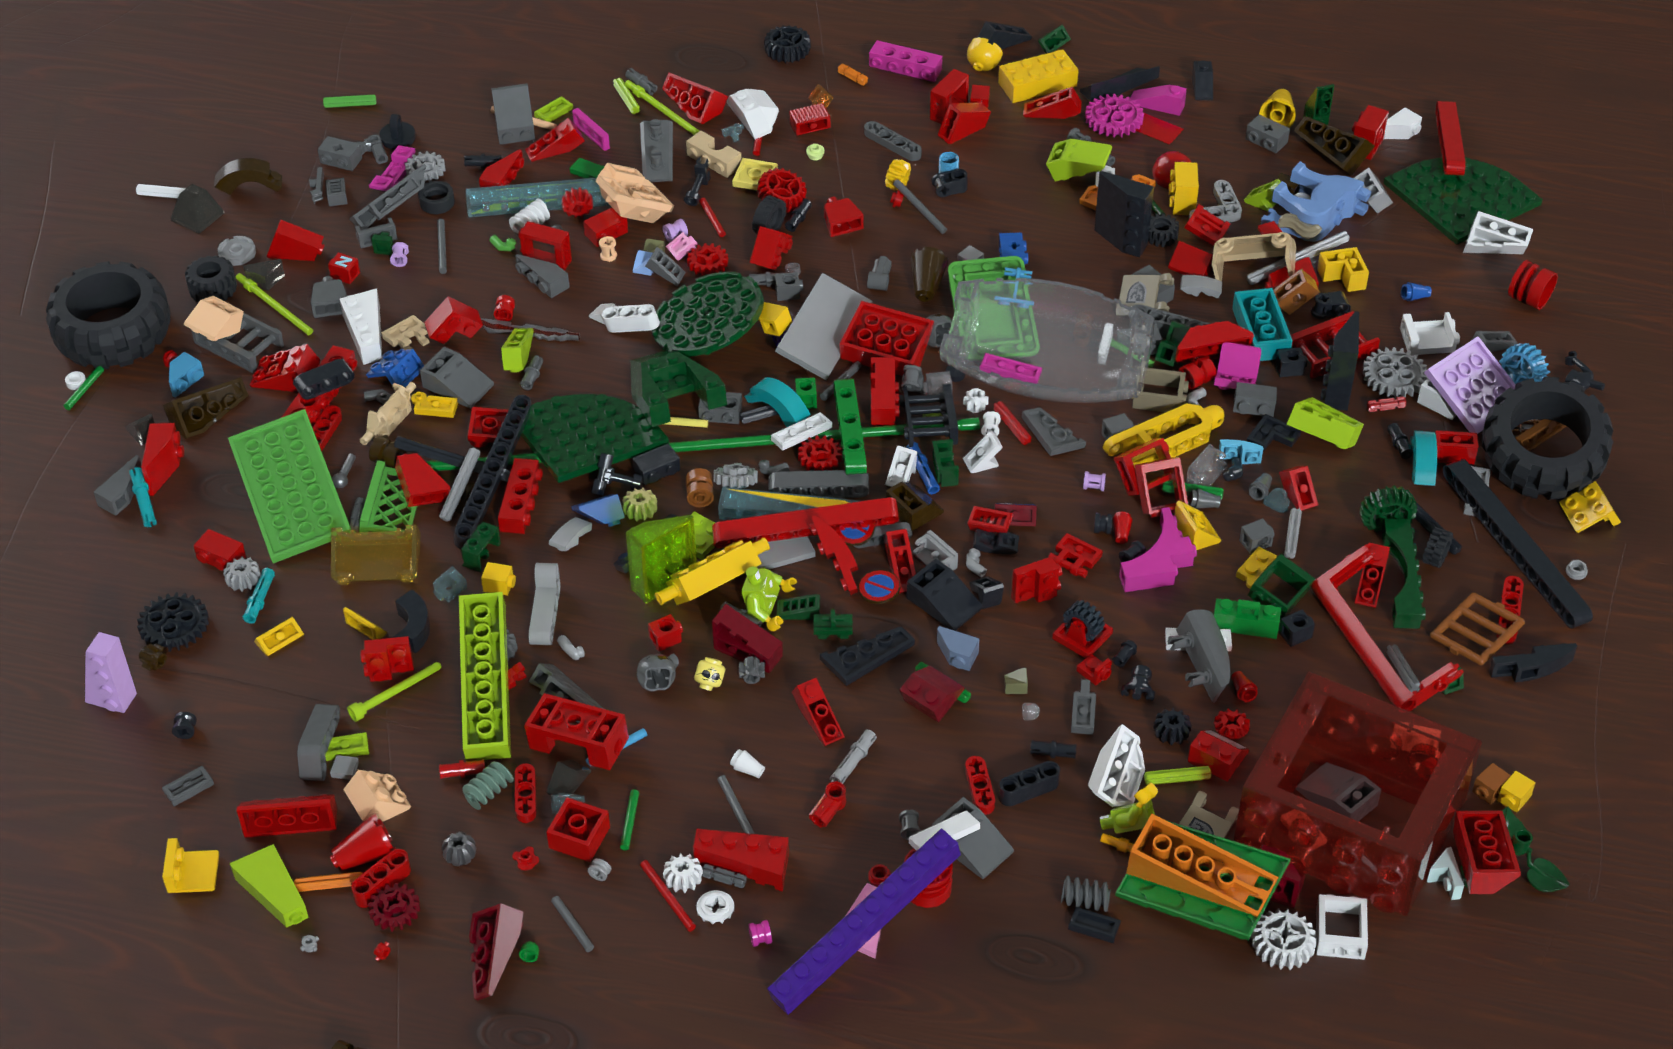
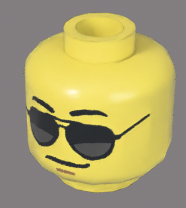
M705 657V660L698 662L694 679L700 683V688L712 691L713 687L721 686L726 668L722 665V661Z

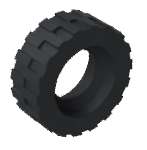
M771 195L766 196L759 203L753 216V233L758 235L760 226L778 231L786 215V203Z

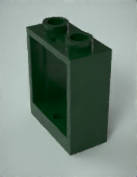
M1280 554L1253 583L1247 596L1255 602H1260V605L1281 607V620V618L1286 617L1309 591L1315 578ZM1273 574H1276L1298 590L1287 604L1262 587Z

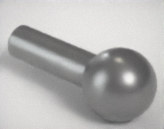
M349 453L340 472L332 477L336 488H343L348 484L347 475L356 459L355 455Z

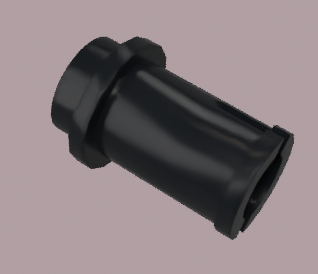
M1131 640L1122 642L1120 650L1112 658L1114 660L1113 663L1118 667H1124L1129 658L1136 654L1137 645Z

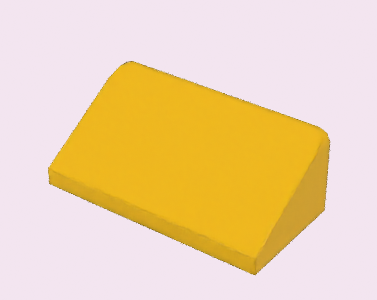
M347 607L343 608L346 624L370 639H381L387 634V631Z
M292 616L257 637L254 642L268 657L300 638L304 633Z

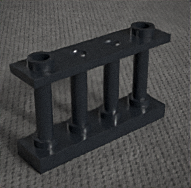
M943 384V392H939V394L908 396L907 386H903V394H899L900 406L904 407L906 420L904 438L908 439L909 447H913V437L945 435V437L953 439V445H958V424L951 384ZM935 402H939V403L941 404V405H933V406H915V407H910V405H909V404H917V403H935ZM941 413L943 415L911 418V415ZM943 424L944 426L913 429V426Z

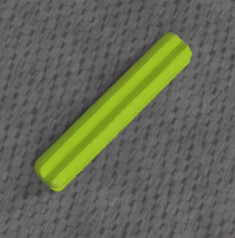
M621 78L614 79L613 85L632 114L639 113L640 106Z
M1209 766L1144 773L1146 785L1150 782L1155 785L1211 778Z

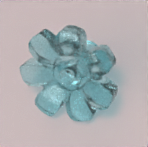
M734 124V126L724 128L722 130L723 136H731L733 142H738L740 140L738 134L742 133L744 125Z

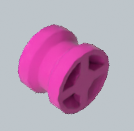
M763 920L761 924H748L753 947L763 942L766 944L772 943L768 920Z

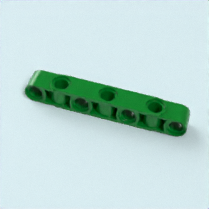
M854 379L834 380V395L846 475L866 474V455Z

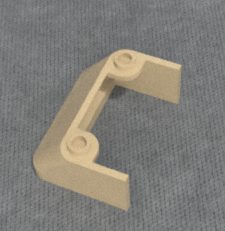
M1284 232L1221 238L1214 244L1212 267L1215 279L1222 281L1225 261L1285 256L1288 274L1291 277L1295 271V240L1288 233Z

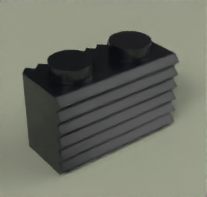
M669 443L632 458L633 470L636 474L642 475L644 485L657 482L662 477L665 478V476L674 475L680 471V458Z

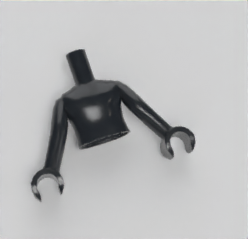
M1570 351L1568 356L1565 357V364L1567 366L1576 365L1583 372L1572 369L1563 383L1569 385L1570 381L1583 386L1585 390L1591 387L1603 391L1605 383L1595 381L1593 372L1577 358V352Z

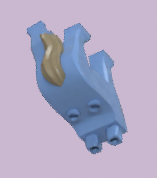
M1300 161L1292 169L1290 181L1300 184L1299 193L1303 192L1311 195V199L1294 196L1289 192L1287 184L1282 181L1274 189L1272 201L1281 205L1290 213L1280 216L1275 210L1270 208L1268 216L1264 215L1262 217L1261 224L1275 221L1284 233L1294 235L1305 241H1319L1326 237L1336 225L1338 226L1342 219L1351 218L1355 213L1364 216L1368 211L1369 205L1361 202V200L1367 202L1371 196V190L1363 187V181L1347 176L1322 175L1309 170Z

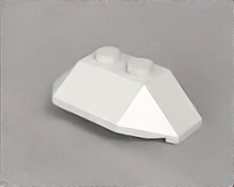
M744 89L728 97L727 104L754 139L772 132V126L776 121L779 109L764 90Z
M1123 724L1118 727L1101 749L1088 783L1093 793L1112 807L1134 803V795L1138 792L1145 772L1143 754L1139 746L1141 744L1140 737Z

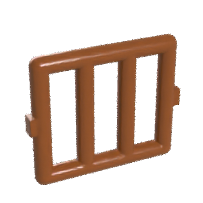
M1471 593L1430 633V637L1450 648V652L1454 655L1460 654L1478 665H1483L1525 624V620L1505 609V605L1500 602L1494 603L1477 593ZM1476 602L1513 624L1508 629H1505L1468 608ZM1463 615L1498 634L1499 637L1492 642L1455 621ZM1447 628H1450L1483 646L1486 650L1481 655H1478L1442 635V633Z

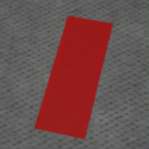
M1144 113L1140 129H1136V131L1169 145L1184 130Z

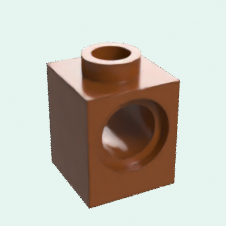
M1492 763L1476 777L1472 792L1491 805L1499 797L1501 787L1511 775Z

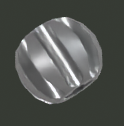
M465 832L451 833L442 844L444 859L448 863H452L453 866L467 865L476 854L474 839L470 835H466Z

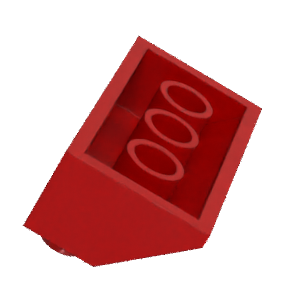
M334 794L241 802L236 810L244 838L337 830V804Z
M1456 811L1453 834L1469 893L1494 894L1520 877L1521 871L1503 811Z

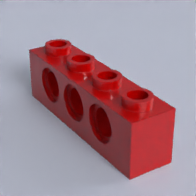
M514 458L498 515L500 532L525 534L526 526H530V511L534 510V496H537L539 492L538 481H541L543 477V469L539 467V460Z

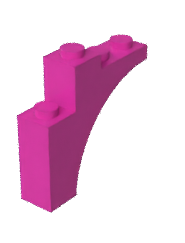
M1170 507L1161 508L1160 525L1162 533L1155 545L1143 555L1121 563L1119 577L1124 592L1174 585L1175 576H1178V568L1193 566L1194 557L1197 556L1196 546L1191 543L1189 536L1183 537L1181 530L1177 529V519L1175 515H1172Z

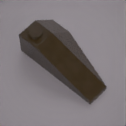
M240 377L172 400L162 406L169 423H175L176 431H179L180 435L187 439L204 433L249 395Z

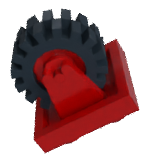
M1077 600L1063 614V623L1053 632L1052 639L1082 657L1087 658L1094 654L1113 634V628L1103 622V616H1099L1101 612L1099 610L1096 611L1094 605L1091 607L1089 602L1085 603L1084 600Z

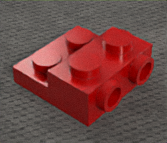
M1048 557L1013 569L1011 598L1014 603L1027 601L1033 597L1039 603L1056 597L1057 591L1061 590V583L1058 579L1063 574L1061 566L1058 563L1056 564L1052 557Z
M409 636L364 640V650H361V662L366 663L364 664V676H369L370 682L392 680V673L414 671Z

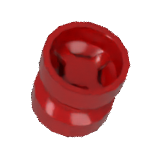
M508 295L499 296L496 299L494 317L500 321H510L513 317L515 300Z

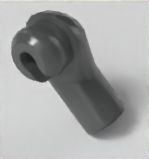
M384 389L364 392L365 402L376 400L383 405L391 396Z
M761 460L758 463L759 471L765 475H770L774 472H789V466L786 462L776 466L769 465L768 460Z

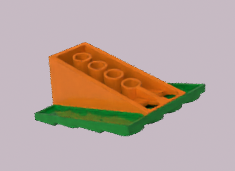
M1151 814L1130 851L1127 872L1115 896L1174 917L1178 916L1212 930L1216 929L1237 938L1249 940L1291 859L1173 823Z

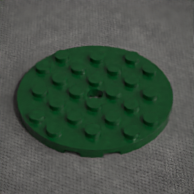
M718 272L699 277L695 283L687 287L684 284L672 293V298L661 303L656 311L660 324L656 329L652 330L657 344L664 351H677L686 357L709 355L741 338L758 321L764 306L762 291L753 278L741 276L738 272Z

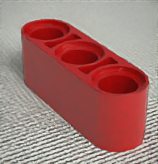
M392 850L353 881L351 888L357 906L361 908L368 907V903L372 902L371 895H378V888L384 891L386 890V884L393 888L395 883L399 884L408 877L411 867L405 850Z

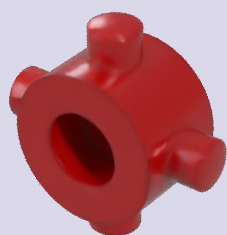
M381 942L374 949L377 961L380 959L384 960L390 954L389 942Z

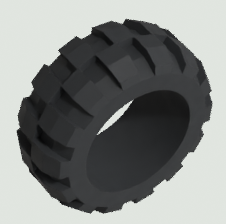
M109 261L96 263L94 267L86 269L84 266L73 271V276L68 279L63 278L56 285L54 293L50 295L46 308V321L57 349L74 363L84 367L90 364L95 369L98 366H101L103 369H109L112 365L123 367L133 364V360L139 357L144 359L154 352L155 344L160 345L171 320L170 308L162 284L143 267L137 269L132 263L122 261L118 264H110ZM119 307L132 309L127 314L106 322L85 321L88 317L105 309Z
M1544 377L1541 382H1535L1531 378L1517 383L1515 390L1511 387L1505 390L1495 399L1494 406L1489 408L1482 433V447L1485 450L1484 457L1492 472H1500L1499 480L1511 490L1517 487L1523 490L1522 495L1537 499L1538 495H1548V500L1563 499L1569 491L1572 494L1575 492L1579 493L1591 484L1592 481L1601 476L1606 468L1613 445L1611 419L1607 413H1603L1605 408L1594 394L1586 395L1584 387L1570 381L1569 385L1560 383L1557 377ZM1529 420H1553L1570 428L1581 441L1582 448L1565 457H1542L1522 447L1515 439L1512 430L1519 424Z

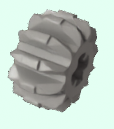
M243 556L239 560L233 558V563H227L223 573L228 587H231L233 591L240 589L241 592L246 588L251 590L252 586H256L261 575L257 562L253 561L251 557L245 560Z

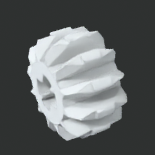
M680 853L678 858L671 856L670 862H665L663 878L668 888L673 887L675 892L682 889L686 893L688 888L695 890L696 884L701 883L703 869L698 858L692 859L691 854L683 857Z

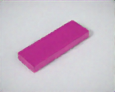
M579 108L572 111L574 125L604 151L610 149L609 134Z
M985 353L979 371L1037 386L1042 373V367Z

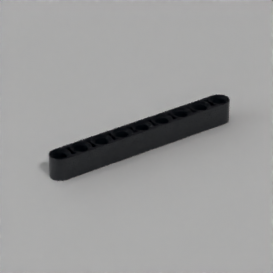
M518 395L514 398L455 527L454 544L459 549L464 546L478 525L482 523L528 421L531 399L526 395Z

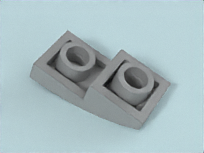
M1182 275L1180 290L1194 296L1204 292L1208 296L1219 298L1222 293V281L1205 276Z
M577 517L569 520L549 540V545L556 547L560 551L569 550L578 545L579 537L592 530V523Z

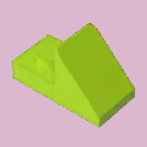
M1276 179L1253 189L1244 199L1245 203L1265 211L1273 208L1276 204L1272 201L1273 192L1281 183L1280 180Z

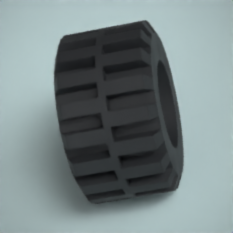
M216 255L201 257L197 261L191 262L192 265H188L187 270H185V278L190 296L196 302L211 296L226 301L228 297H232L233 293L236 292L237 282L233 266L224 257L219 258Z

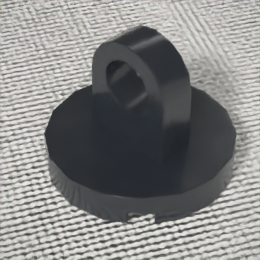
M392 114L390 124L384 126L379 133L384 146L394 150L398 145L405 146L409 144L410 146L416 139L414 127L409 123L402 122L400 114Z

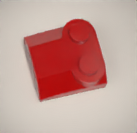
M472 407L468 430L469 443L474 447L481 448L485 447L489 442H494L509 410Z

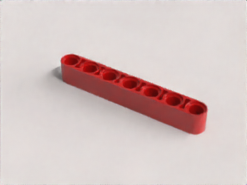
M1437 101L1436 122L1444 174L1464 175L1465 155L1456 102Z

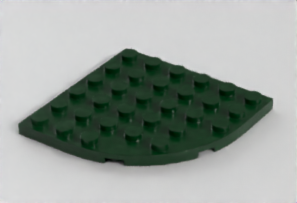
M1465 157L1464 175H1445L1442 158L1423 160L1385 177L1383 184L1456 245L1468 239L1478 211L1508 221L1540 206L1543 200L1508 171Z
M605 394L554 396L551 399L536 402L531 405L530 416L521 434L525 442L558 483L598 470L600 468L598 467L601 452L613 455L612 464L669 443V438L659 426L652 427L639 407L625 400L606 396Z

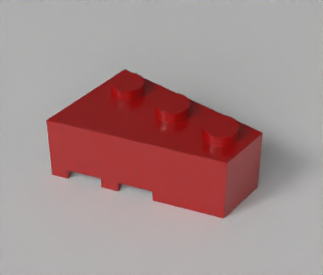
M871 357V425H895V417H899V382H895V357Z

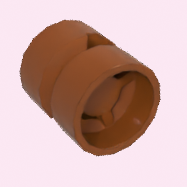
M702 468L689 471L686 475L688 503L694 507L710 505L714 500L712 474L710 471Z

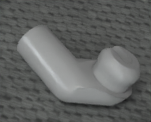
M561 635L558 638L559 646L573 660H579V658L585 656L582 646L575 648L565 635Z

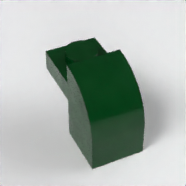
M1172 321L1166 340L1160 342L1155 360L1172 367L1178 365L1179 362L1175 360L1177 348L1191 327Z

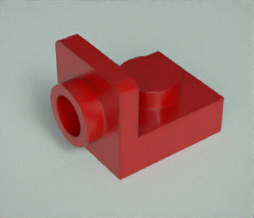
M1091 654L1077 665V672L1090 680L1094 685H1097L1102 680H1107L1111 675L1112 660L1107 658L1102 662Z

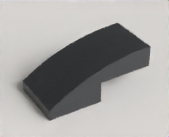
M978 528L974 533L973 548L979 551L994 554H1016L1018 552L1019 535L1009 532L993 534Z

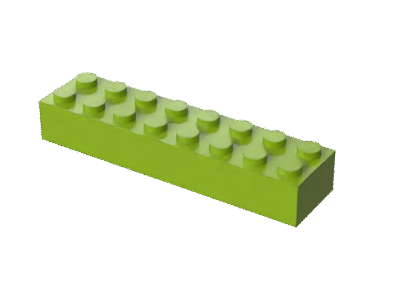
M503 592L460 595L462 737L466 762L482 759L511 758L506 605Z

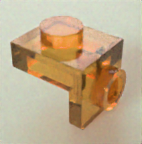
M819 84L808 97L812 105L823 103L825 108L829 106L834 98Z

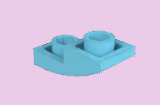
M1220 440L1219 460L1240 458L1242 464L1261 463L1263 446L1241 440Z

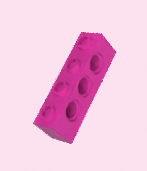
M877 40L869 52V66L935 82L942 71V56Z

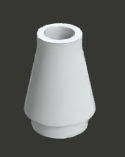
M737 750L730 762L734 770L755 776L758 779L765 770V767L746 750Z

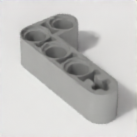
M536 563V590L529 628V644L552 645L560 596L558 563Z

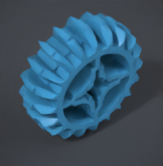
M1519 343L1509 347L1502 354L1503 358L1499 360L1502 368L1515 384L1531 378L1535 382H1541L1550 373L1546 368L1549 363L1544 361L1546 356H1541V350H1536V345H1530L1529 343Z

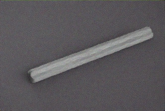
M1343 231L1296 252L1295 262L1305 257H1315L1320 252L1335 248L1348 242L1350 237L1346 231ZM1285 258L1247 274L1246 279L1248 283L1253 285L1268 278L1270 273L1286 267Z

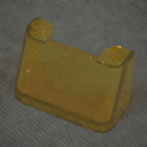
M406 525V530L404 531L401 528H397V531L356 533L355 530H350V533L343 532L342 527L331 528V578L340 585H347L353 581L401 580V582H413V579L418 577L421 533L417 525Z

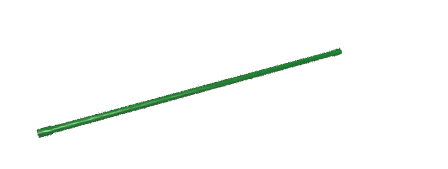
M979 417L957 420L958 430L980 429ZM906 424L863 427L862 435L863 438L904 434ZM943 424L913 426V429L944 426ZM839 429L826 430L818 434L819 439H822L823 436H826L827 440L834 438V440L841 439ZM771 435L669 443L675 452L775 445L771 441ZM535 453L518 454L511 456L508 465H513L514 458L539 460V463L542 462ZM480 457L478 461L485 462L487 457ZM426 461L434 471L460 469V467L440 461Z

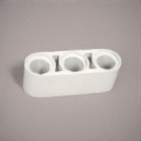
M651 304L613 306L604 309L601 313L606 328L611 333L649 331L656 329L660 324L655 308Z

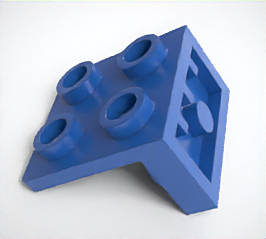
M414 349L390 350L383 354V359L370 367L371 370L366 376L368 378L386 376L392 386L396 383L406 387L409 382L420 374L424 364Z

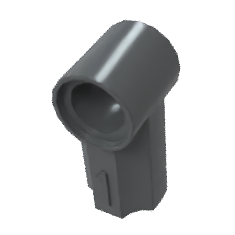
M880 256V258L875 260L873 270L868 275L867 288L887 291L892 261L886 256Z

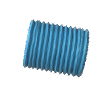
M944 152L939 156V173L959 169V156L956 153Z

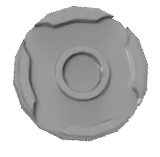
M234 236V239L229 240L228 238L219 244L217 249L219 258H226L233 266L243 265L251 261L256 254L255 244L252 239L245 236Z

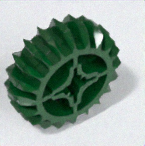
M1395 485L1391 488L1386 486L1385 489L1378 488L1376 492H1370V496L1364 497L1360 507L1362 523H1364L1368 530L1374 529L1376 532L1382 531L1384 519H1410L1411 524L1412 519L1416 518L1417 512L1415 497H1413L1409 490H1404L1403 487L1396 488Z

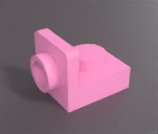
M682 232L666 247L679 261L691 251V248L697 249L695 246L698 243L692 236L687 237Z

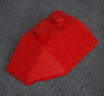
M1229 321L1214 322L1202 326L1197 325L1191 327L1180 342L1175 360L1176 362L1188 364L1201 356H1207L1211 360L1220 358L1224 342L1251 346L1254 334Z

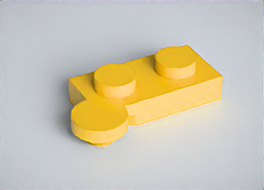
M416 392L411 396V401L415 405V414L454 418L458 406L457 398L427 397L423 392Z
M1258 547L1237 570L1236 577L1246 581L1247 587L1251 589L1253 583L1272 564L1277 555Z

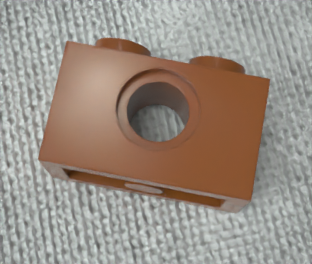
M1302 269L1273 289L1280 308L1289 315L1320 293L1315 279Z

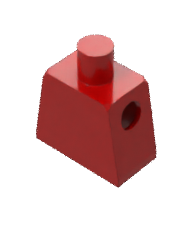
M830 197L827 200V203L824 205V219L830 237L864 229V215L849 198L838 200L836 197Z

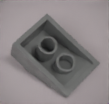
M528 84L491 88L499 144L535 140Z

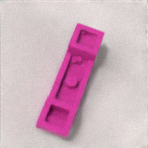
M398 145L391 155L392 162L381 176H375L369 184V188L387 191L403 180L406 175L405 163H408V158L412 159V155H415V148Z

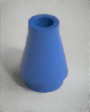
M1410 282L1403 284L1401 287V297L1407 301L1430 297L1432 293L1430 286Z

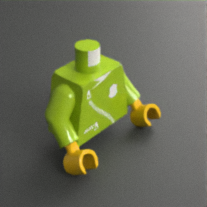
M749 567L746 570L747 577L742 588L747 612L761 622H766L767 628L770 631H776L781 628L780 625L783 624V619L780 616L770 618L780 590L779 585H781L784 592H791L795 590L791 585L796 584L797 580L793 577L784 580L782 576L766 568Z
M1150 782L1145 788L1139 790L1134 795L1139 801L1138 803L1116 807L1110 811V815L1101 816L1102 830L1114 828L1117 834L1143 829L1151 814L1155 815L1151 799L1157 795V787Z

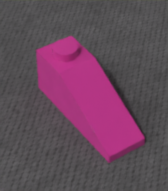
M1169 84L1135 90L1129 101L1136 100L1135 104L1139 103L1140 107L1180 116L1185 106L1187 88Z

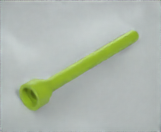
M439 662L433 663L364 703L355 702L349 705L347 711L350 717L355 722L361 720L369 709L439 671L442 667Z

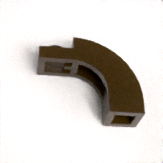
M241 158L227 163L217 172L214 187L231 195L240 184L257 182L278 192L282 187V175L270 170V163L255 158Z

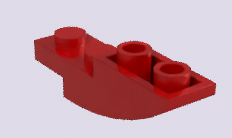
M816 515L811 516L813 523L810 524L813 535L818 534L821 541L817 543L821 555L826 554L827 559L836 557L833 559L836 571L841 570L844 577L840 579L844 591L849 590L850 595L858 593L851 572L859 569L850 549L830 525Z

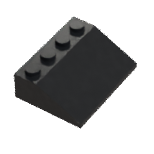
M1100 171L1094 230L1121 252L1140 258L1148 245L1154 186Z
M1355 311L1334 337L1333 345H1329L1328 357L1331 358L1326 360L1325 371L1328 374L1323 376V386L1325 388H1321L1320 400H1324L1325 404L1336 410L1348 411L1359 353L1358 311Z

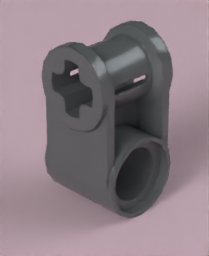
M905 365L901 384L902 391L903 386H907V391L922 393L924 375H922L921 367Z

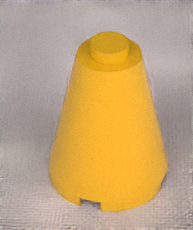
M1286 89L1276 90L1263 103L1259 114L1290 128L1296 117L1290 92Z

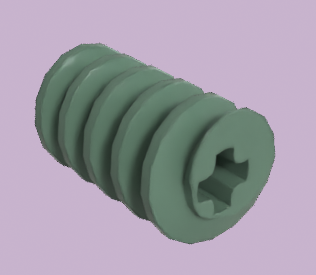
M494 761L490 763L489 767L484 768L481 773H478L476 778H472L468 784L463 786V794L473 808L480 810L479 802L486 805L488 803L486 797L493 799V792L499 794L501 792L500 787L506 788L507 782L512 783L514 778L506 767Z

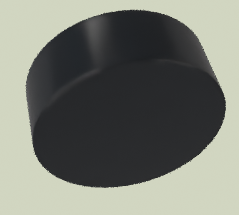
M953 363L947 366L946 378L948 380L959 382L965 378L966 369L963 365Z

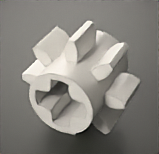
M971 389L966 391L963 405H967V410L979 413L985 410V405H988V396H985V391L981 389Z

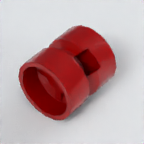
M1201 356L1179 369V372L1186 373L1185 381H1189L1188 390H1194L1202 384L1215 379L1217 373L1214 363L1207 356Z

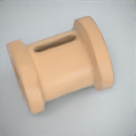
M609 236L601 238L599 240V246L602 250L600 253L601 259L607 262L615 260L617 257V252L615 251L616 240Z

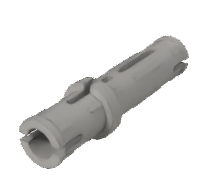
M866 729L859 740L851 745L848 755L830 776L831 782L838 781L843 784L858 762L866 757L869 747L877 739L873 731Z

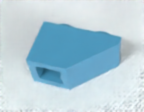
M183 352L170 362L169 385L173 397H177L204 376L201 361L186 352Z

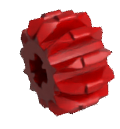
M579 187L575 190L571 188V191H565V195L562 196V209L568 216L573 215L574 218L581 216L583 218L584 214H589L590 210L593 209L592 195L588 193L587 189L582 190Z

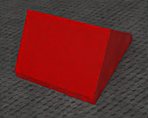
M1179 241L1168 268L1183 275L1206 277L1213 269V254Z

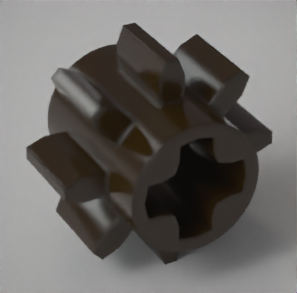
M156 643L144 646L139 653V659L143 662L141 667L149 671L151 669L156 671L162 668L167 660L166 653L163 652L164 647Z

